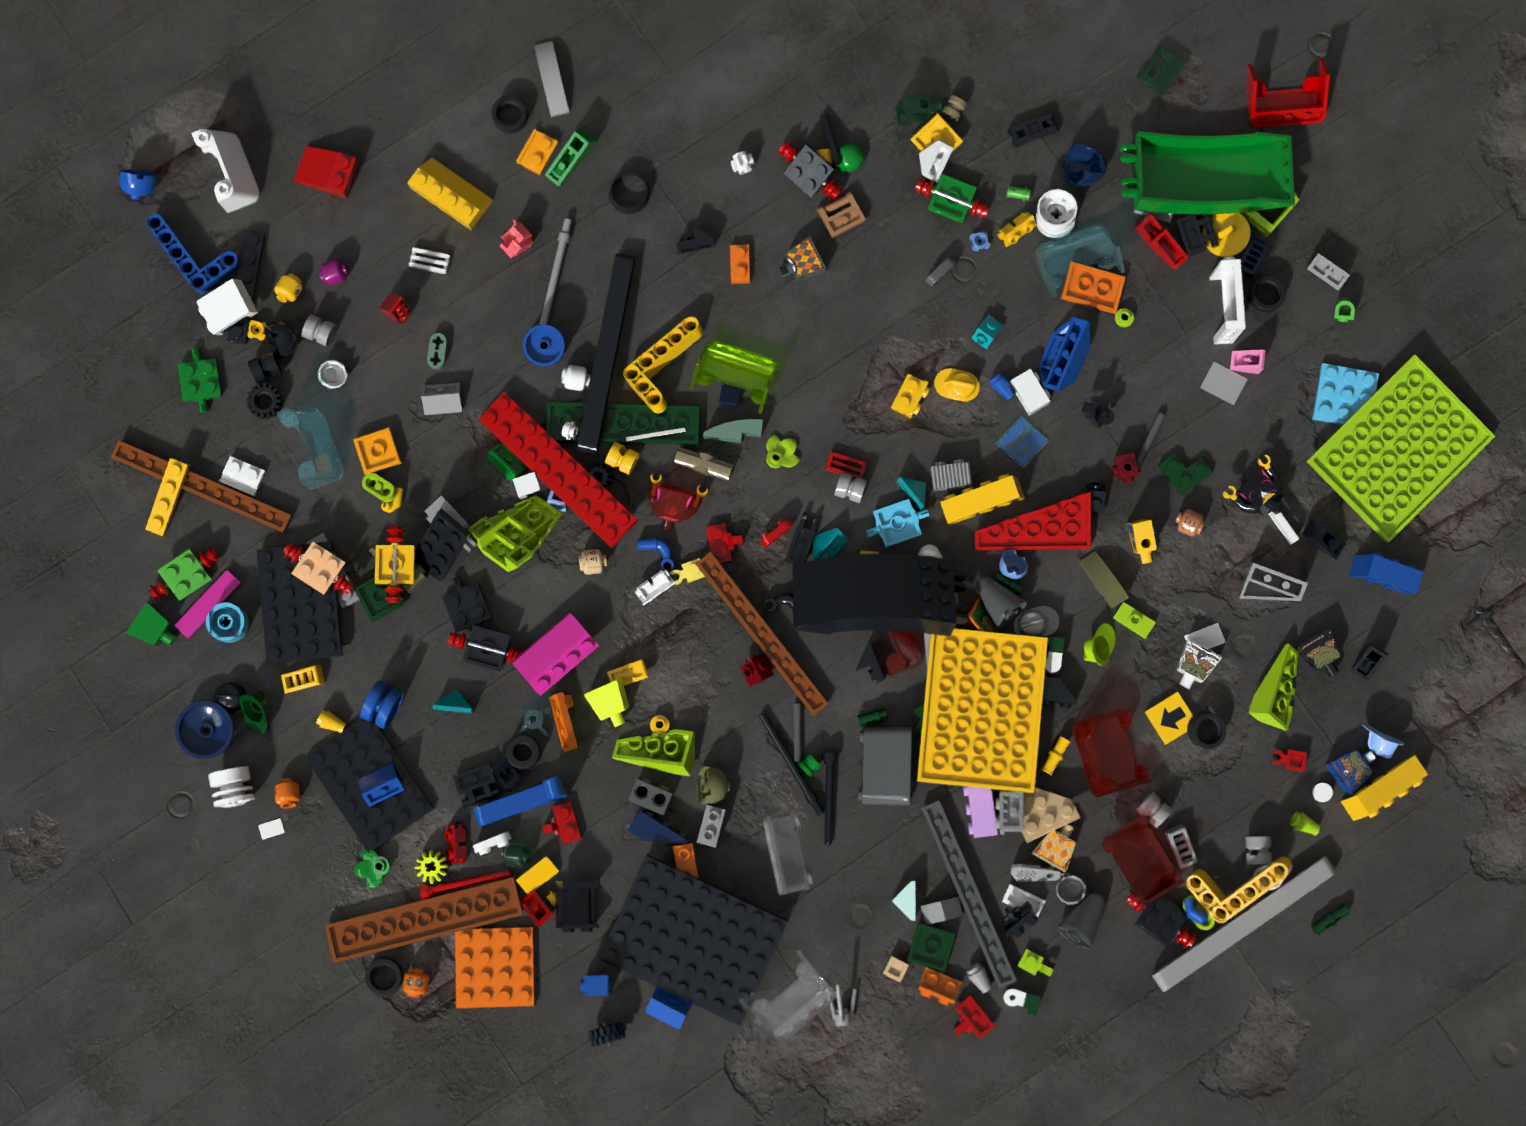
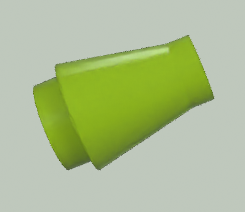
M1295 812L1290 820V826L1294 830L1314 836L1319 833L1321 828L1320 825L1303 812Z

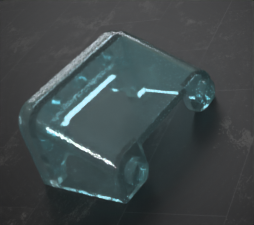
M288 408L278 411L277 414L281 424L288 429L295 428L301 434L310 461L301 464L298 469L301 483L309 490H313L339 480L343 475V468L324 414L315 408Z

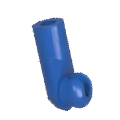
M1193 898L1184 900L1186 914L1189 919L1199 924L1208 920L1206 912H1201L1195 908Z

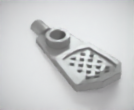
M1027 864L1012 865L1010 870L1011 875L1017 882L1057 881L1070 875V873H1062L1054 868H1041V866Z

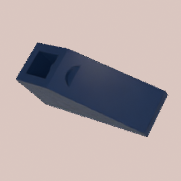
M647 810L644 813L639 811L627 830L643 841L677 844L690 843L686 840L688 838L687 835L679 830L677 833L670 830L671 825L663 820L660 823L654 820L655 815Z

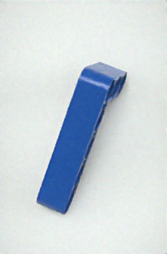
M159 214L148 216L146 220L148 228L197 293L204 294L239 269L240 258L232 251L224 252L200 269L167 222ZM161 221L159 227L153 228L154 222ZM171 235V240L164 243V238ZM182 250V255L175 257L176 251ZM235 258L232 265H227L228 259ZM188 265H193L192 271L185 272ZM219 269V274L212 276V271ZM199 280H204V284L201 287H196V283Z
M556 776L543 781L541 785L476 807L473 811L480 828L563 799L569 795L563 777Z

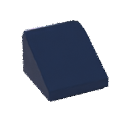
M722 385L719 404L738 407L741 388Z

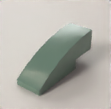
M745 419L723 423L705 431L703 437L709 440L742 443V436L761 438L763 420Z

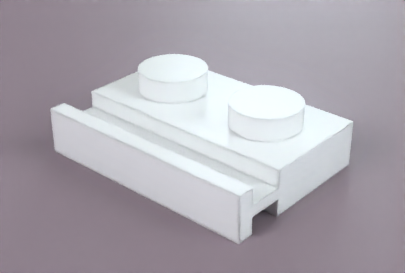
M230 456L219 482L255 497L266 471Z

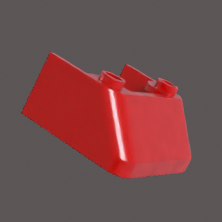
M1320 58L1318 75L1306 77L1303 81L1302 89L1266 91L1265 83L1257 80L1252 64H1248L1246 91L1251 125L1255 128H1268L1322 122L1326 117L1330 74L1324 58Z

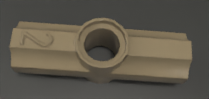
M680 447L674 460L675 464L693 469L696 473L705 476L711 475L729 481L734 466L717 460L709 454L696 453Z

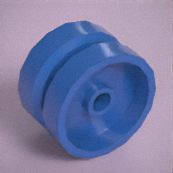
M537 325L530 329L524 337V354L535 365L543 367L554 365L565 354V338L553 326ZM542 342L548 344L546 349H542V346H540Z
M378 680L363 704L360 718L368 722L375 719L376 726L384 730L387 729L400 708L404 692L396 688L389 691V685Z

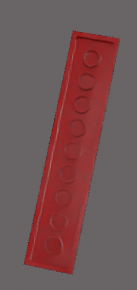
M503 392L479 418L532 472H535V475L611 548H614L638 521L618 499L506 392Z

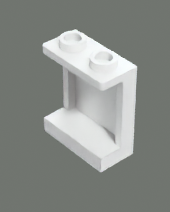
M238 279L229 280L196 301L200 314L207 322L208 330L214 335L224 334L223 330L246 316L252 317L258 313L242 281Z

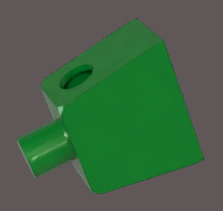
M147 602L126 632L128 635L157 647L162 641L171 646L177 636L169 632L173 624L153 605Z

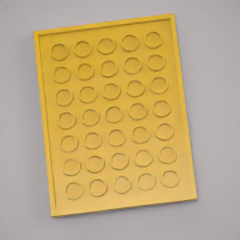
M954 629L951 636L931 634L917 782L1034 793L1048 638Z

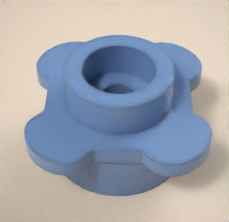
M982 231L970 235L973 251L978 252L979 249L990 248L987 232Z

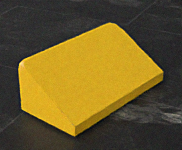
M546 856L516 881L529 894L533 889L537 890L556 875L559 870L550 858Z

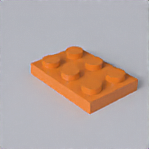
M1071 261L1060 299L1116 314L1126 277Z

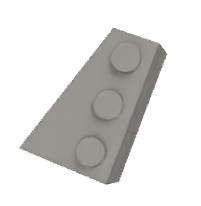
M1250 562L1237 598L1301 601L1308 583Z

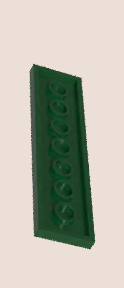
M547 402L546 431L556 441L578 442L586 403ZM607 404L600 443L699 445L700 406H667L664 412L654 413L647 405ZM566 422H575L576 427H578L576 437L571 440H567L566 437L562 436V429ZM685 428V432L626 441V437Z

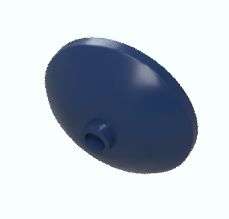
M199 701L186 707L179 715L175 726L176 739L181 749L188 755L198 759H210L223 753L230 745L234 733V725L230 714L221 705L210 701ZM207 727L210 728L209 734H205L204 732L205 728Z

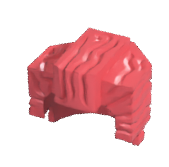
M517 219L513 220L514 225L511 229L501 236L504 242L501 243L500 247L504 249L510 258L528 250L534 242L531 239L532 234Z

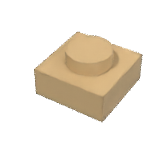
M891 956L883 974L901 982L909 965Z

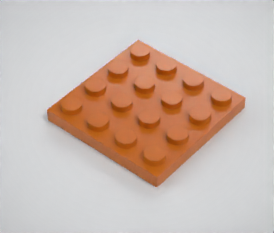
M533 927L466 929L455 932L456 1008L535 1006Z

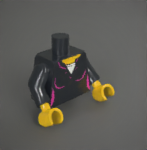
M1264 455L1267 463L1263 464L1258 459V464L1265 467V470L1260 469L1237 491L1233 486H1228L1227 488L1231 491V495L1224 491L1223 496L1227 499L1231 498L1232 503L1242 512L1265 515L1271 510L1277 515L1283 509V505L1279 503L1282 499L1280 493L1282 491L1281 480L1274 467L1270 466V457Z

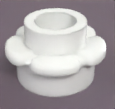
M566 422L562 429V436L566 437L567 440L575 438L578 433V427H576L575 422Z

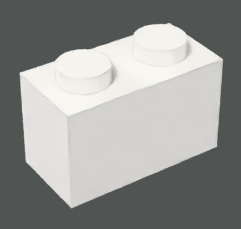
M1031 369L1010 381L1014 392L1029 416L1049 405V398H1051L1046 388L1043 389L1040 385L1041 379L1036 372L1033 373Z

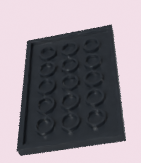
M332 541L316 543L334 555ZM311 543L295 545V547L300 548L302 546V554H305ZM285 547L257 550L267 664L343 656L337 590H334L335 583H332L325 595L291 574L299 563V559L292 563L290 556L284 558L285 553H283Z
M360 719L305 757L368 853H370L369 850L377 849L434 810L380 728L375 725L374 720L368 722ZM389 764H393L396 774L404 787V791L369 807L361 794L358 779Z

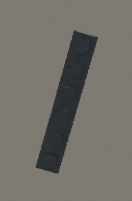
M245 231L237 279L242 281L254 303L265 234ZM251 316L242 318L228 328L227 342L247 344V332L249 331Z

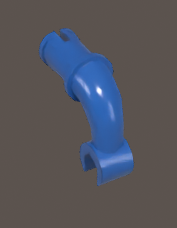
M654 536V538L637 539L638 550L655 549V551H660L663 556L661 568L665 570V564L669 562L671 570L674 569L675 564L672 560L671 548L665 540Z

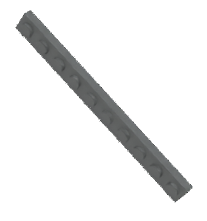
M940 800L922 807L921 809L998 988L1000 989L1016 982V977Z

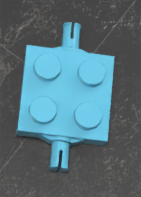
M909 499L875 510L873 515L876 520V527L865 530L867 537L879 534L883 539L885 548L922 535L919 519L929 517L928 510L916 512L912 508Z

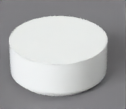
M1318 783L1313 787L1312 795L1316 801L1326 802L1331 799L1333 790L1327 783Z

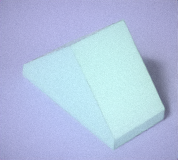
M910 881L891 901L911 921H915V881Z

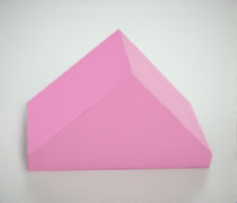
M1266 350L1232 351L1230 370L1260 374L1264 369Z

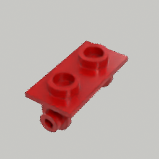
M463 824L448 825L445 831V838L448 841L446 858L449 860V864L465 863V859H467L466 846H459V842H466L465 828H463Z

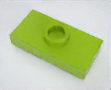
M1125 602L1121 604L1113 617L1114 620L1146 639L1156 623Z

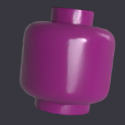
M333 259L322 264L319 274L323 283L332 286L345 282L349 269L347 264L343 263L340 259Z

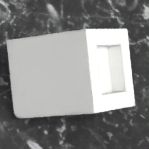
M535 472L513 479L520 500L527 498L528 494L540 490Z

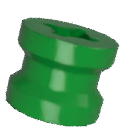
M809 753L804 761L798 763L799 767L810 778L815 770L821 768L820 764Z

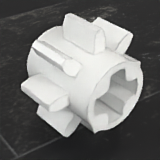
M745 151L733 155L734 160L731 161V166L734 172L738 171L742 175L752 170L751 165H754V160L751 154L747 155Z

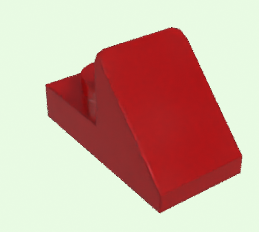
M534 889L520 901L521 906L538 927L542 926L554 915L553 910L546 905Z

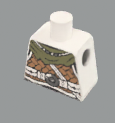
M1187 640L1177 667V671L1184 674L1179 684L1190 689L1194 680L1202 683L1222 657L1191 640Z

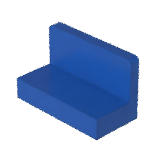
M389 764L358 779L361 794L369 807L404 791V787L396 774L393 764Z
M657 987L645 1012L676 1029H680L692 1003Z

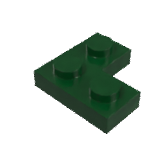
M1173 454L1158 465L1180 496L1213 474L1202 458L1187 469L1176 454Z

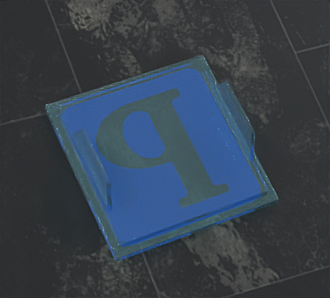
M1020 416L999 438L996 444L1024 469L1049 440L1025 418Z

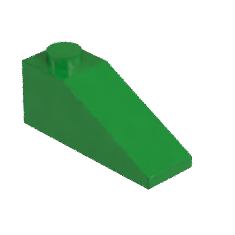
M584 128L574 131L545 173V176L560 187L589 154L598 140Z

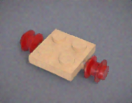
M295 541L293 544L288 543L283 550V553H285L284 558L290 556L292 563L299 559V563L291 574L321 594L325 595L332 583H335V591L337 589L342 590V596L344 593L349 594L354 586L352 584L353 579L350 581L346 580V574L341 575L339 578L337 576L346 562L315 542L311 543L305 554H302V546L300 548L295 547Z

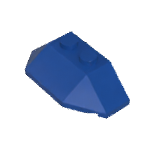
M1071 317L1067 323L1052 333L1038 366L1043 387L1060 392L1076 381L1090 349L1089 321Z

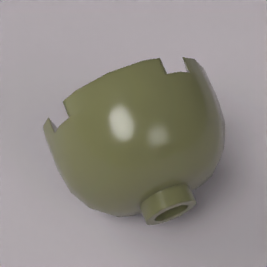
M702 766L698 774L702 775L701 782L697 781L696 785L697 799L702 801L700 803L702 805L717 804L729 792L730 782L727 781L725 773L717 767Z

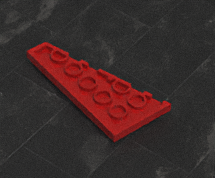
M1091 491L975 530V550L1091 549Z

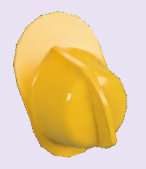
M944 369L936 375L934 380L935 389L941 396L958 401L968 402L973 400L978 395L980 389L979 381L974 374L957 369Z

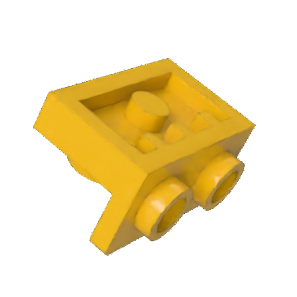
M907 374L891 409L909 418H912L913 414L917 415L922 406L919 404L921 398H926L930 390L927 387L929 382L926 380L924 382Z

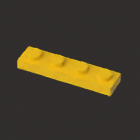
M174 458L169 459L145 530L165 536L190 464Z

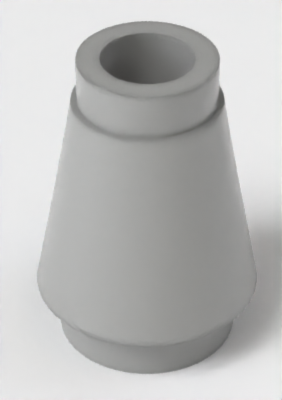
M976 963L966 970L968 973L967 977L982 993H986L992 988L985 968L980 963Z

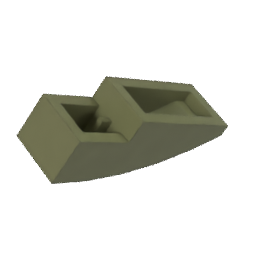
M1096 551L1079 561L1099 594H1102L1111 609L1129 598Z

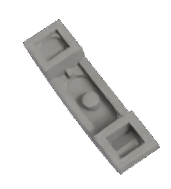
M553 42L534 45L550 115L554 117L567 114L569 109Z

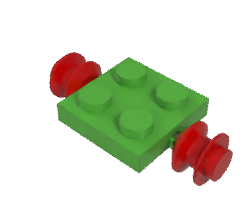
M207 547L208 552L205 554L200 552V559L198 560L190 548L186 549L157 568L158 573L165 582L157 580L158 585L155 587L150 585L151 589L149 592L155 600L158 598L161 601V596L163 594L169 596V589H171L178 600H182L212 580L203 566L211 568L213 561L219 563V554L214 548L210 549Z

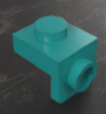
M988 315L977 328L972 339L987 349L1004 325Z

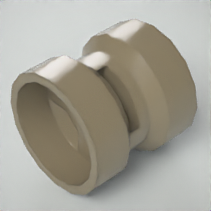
M951 95L948 100L949 104L943 108L941 113L948 119L957 122L961 116V111L966 108L967 104L961 98Z

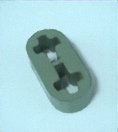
M441 333L433 334L429 341L427 362L434 370L442 369L446 361L448 341ZM438 338H441L443 344H440L439 350H437V345L434 343V341H437ZM436 353H438V358L441 362L434 365L431 360L435 359Z

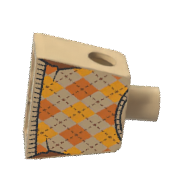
M1065 825L1061 827L1059 832L1054 830L1046 834L1031 854L1056 869L1066 872L1076 842L1069 839L1074 828Z

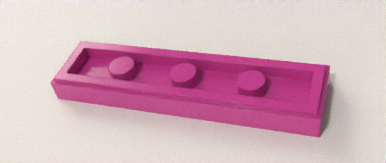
M226 570L174 626L187 639H190L206 622V617L214 606L224 603L242 583L230 571Z

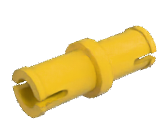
M1060 736L1053 750L1049 751V757L1041 770L1052 776L1059 761L1063 760L1062 756L1071 742Z

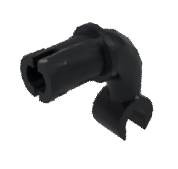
M782 594L774 599L769 598L764 602V604L769 602L774 604L771 609L767 610L768 612L775 611L780 605H788V608H791L793 611L792 594Z

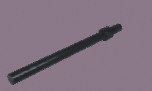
M766 713L760 715L761 722L806 796L804 798L807 803L811 804L817 816L822 815L825 812L817 801L816 793L811 791Z

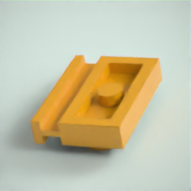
M534 129L516 162L541 176L559 142Z

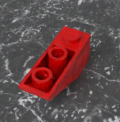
M392 293L387 296L379 307L382 313L399 325L402 321L406 322L411 314V309L403 297Z

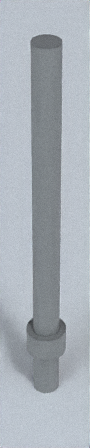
M564 219L562 232L558 236V249L539 325H547L566 243H569L570 239L569 231L572 222L570 219Z

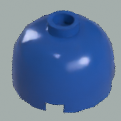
M121 169L119 172L120 188L124 193L131 195V199L142 200V196L150 195L156 188L157 174L141 170L138 172L132 169Z

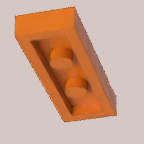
M563 692L556 693L550 696L549 700L563 753L578 748L568 708L573 707L574 704L571 695H564Z

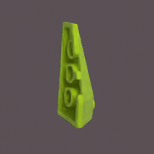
M1286 644L1254 694L1249 713L1258 721L1282 730H1288L1293 714V706H1290L1291 695H1295V688H1293L1292 683L1293 678L1297 675L1299 652L1290 644Z
M674 729L669 730L668 733H652L651 736L646 737L635 736L619 739L616 741L612 758L670 774L690 776L695 760V733L693 731Z

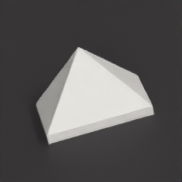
M938 140L920 152L922 175L934 182H938L953 148Z

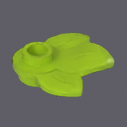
M772 435L766 444L768 451L766 456L767 464L772 468H780L782 466L790 468L797 465L800 459L794 455L797 447L796 440L787 438L781 441L777 435ZM773 456H777L779 460H774Z

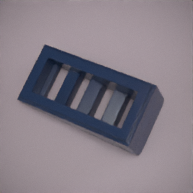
M1252 237L1240 259L1241 274L1252 279L1270 245ZM1255 243L1256 245L1262 247L1263 250L1260 251L1252 245ZM1252 250V251H1254V252L1260 254V256L1257 257V256L1253 255L1252 253H1250L1249 251ZM1248 256V257H1250V258L1256 260L1257 262L1254 263V262H1252V261L1246 259V257ZM1245 262L1253 266V269L1243 265V263Z

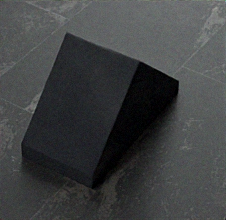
M1372 643L1366 645L1351 671L1368 681L1388 656V653Z

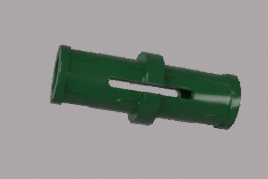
M1341 904L1335 910L1325 913L1324 917L1311 924V928L1318 936L1331 926H1336V923L1350 915V912L1344 904Z

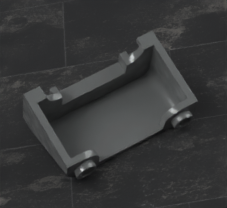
M864 727V731H860V742H863L864 746L862 789H858V800H862V805L909 806L911 727Z

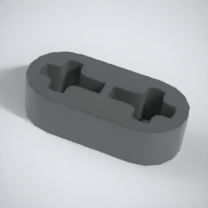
M951 256L948 257L925 281L931 287H934L957 265V262Z

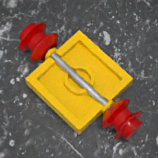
M390 526V529H386L390 533V537H387L386 540L391 545H376L375 584H390V586L384 589L388 592V596L384 598L388 600V603H400V600L404 599L400 597V592L404 591V589L398 586V584H414L415 546L399 545V543L405 540V538L401 537V533L405 532V530L401 529L402 526Z

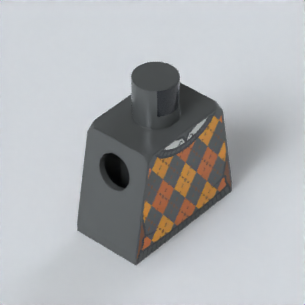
M810 237L785 254L787 264L778 268L783 278L793 273L796 281L826 272V267Z

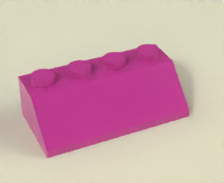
M569 612L511 663L541 696L599 645Z

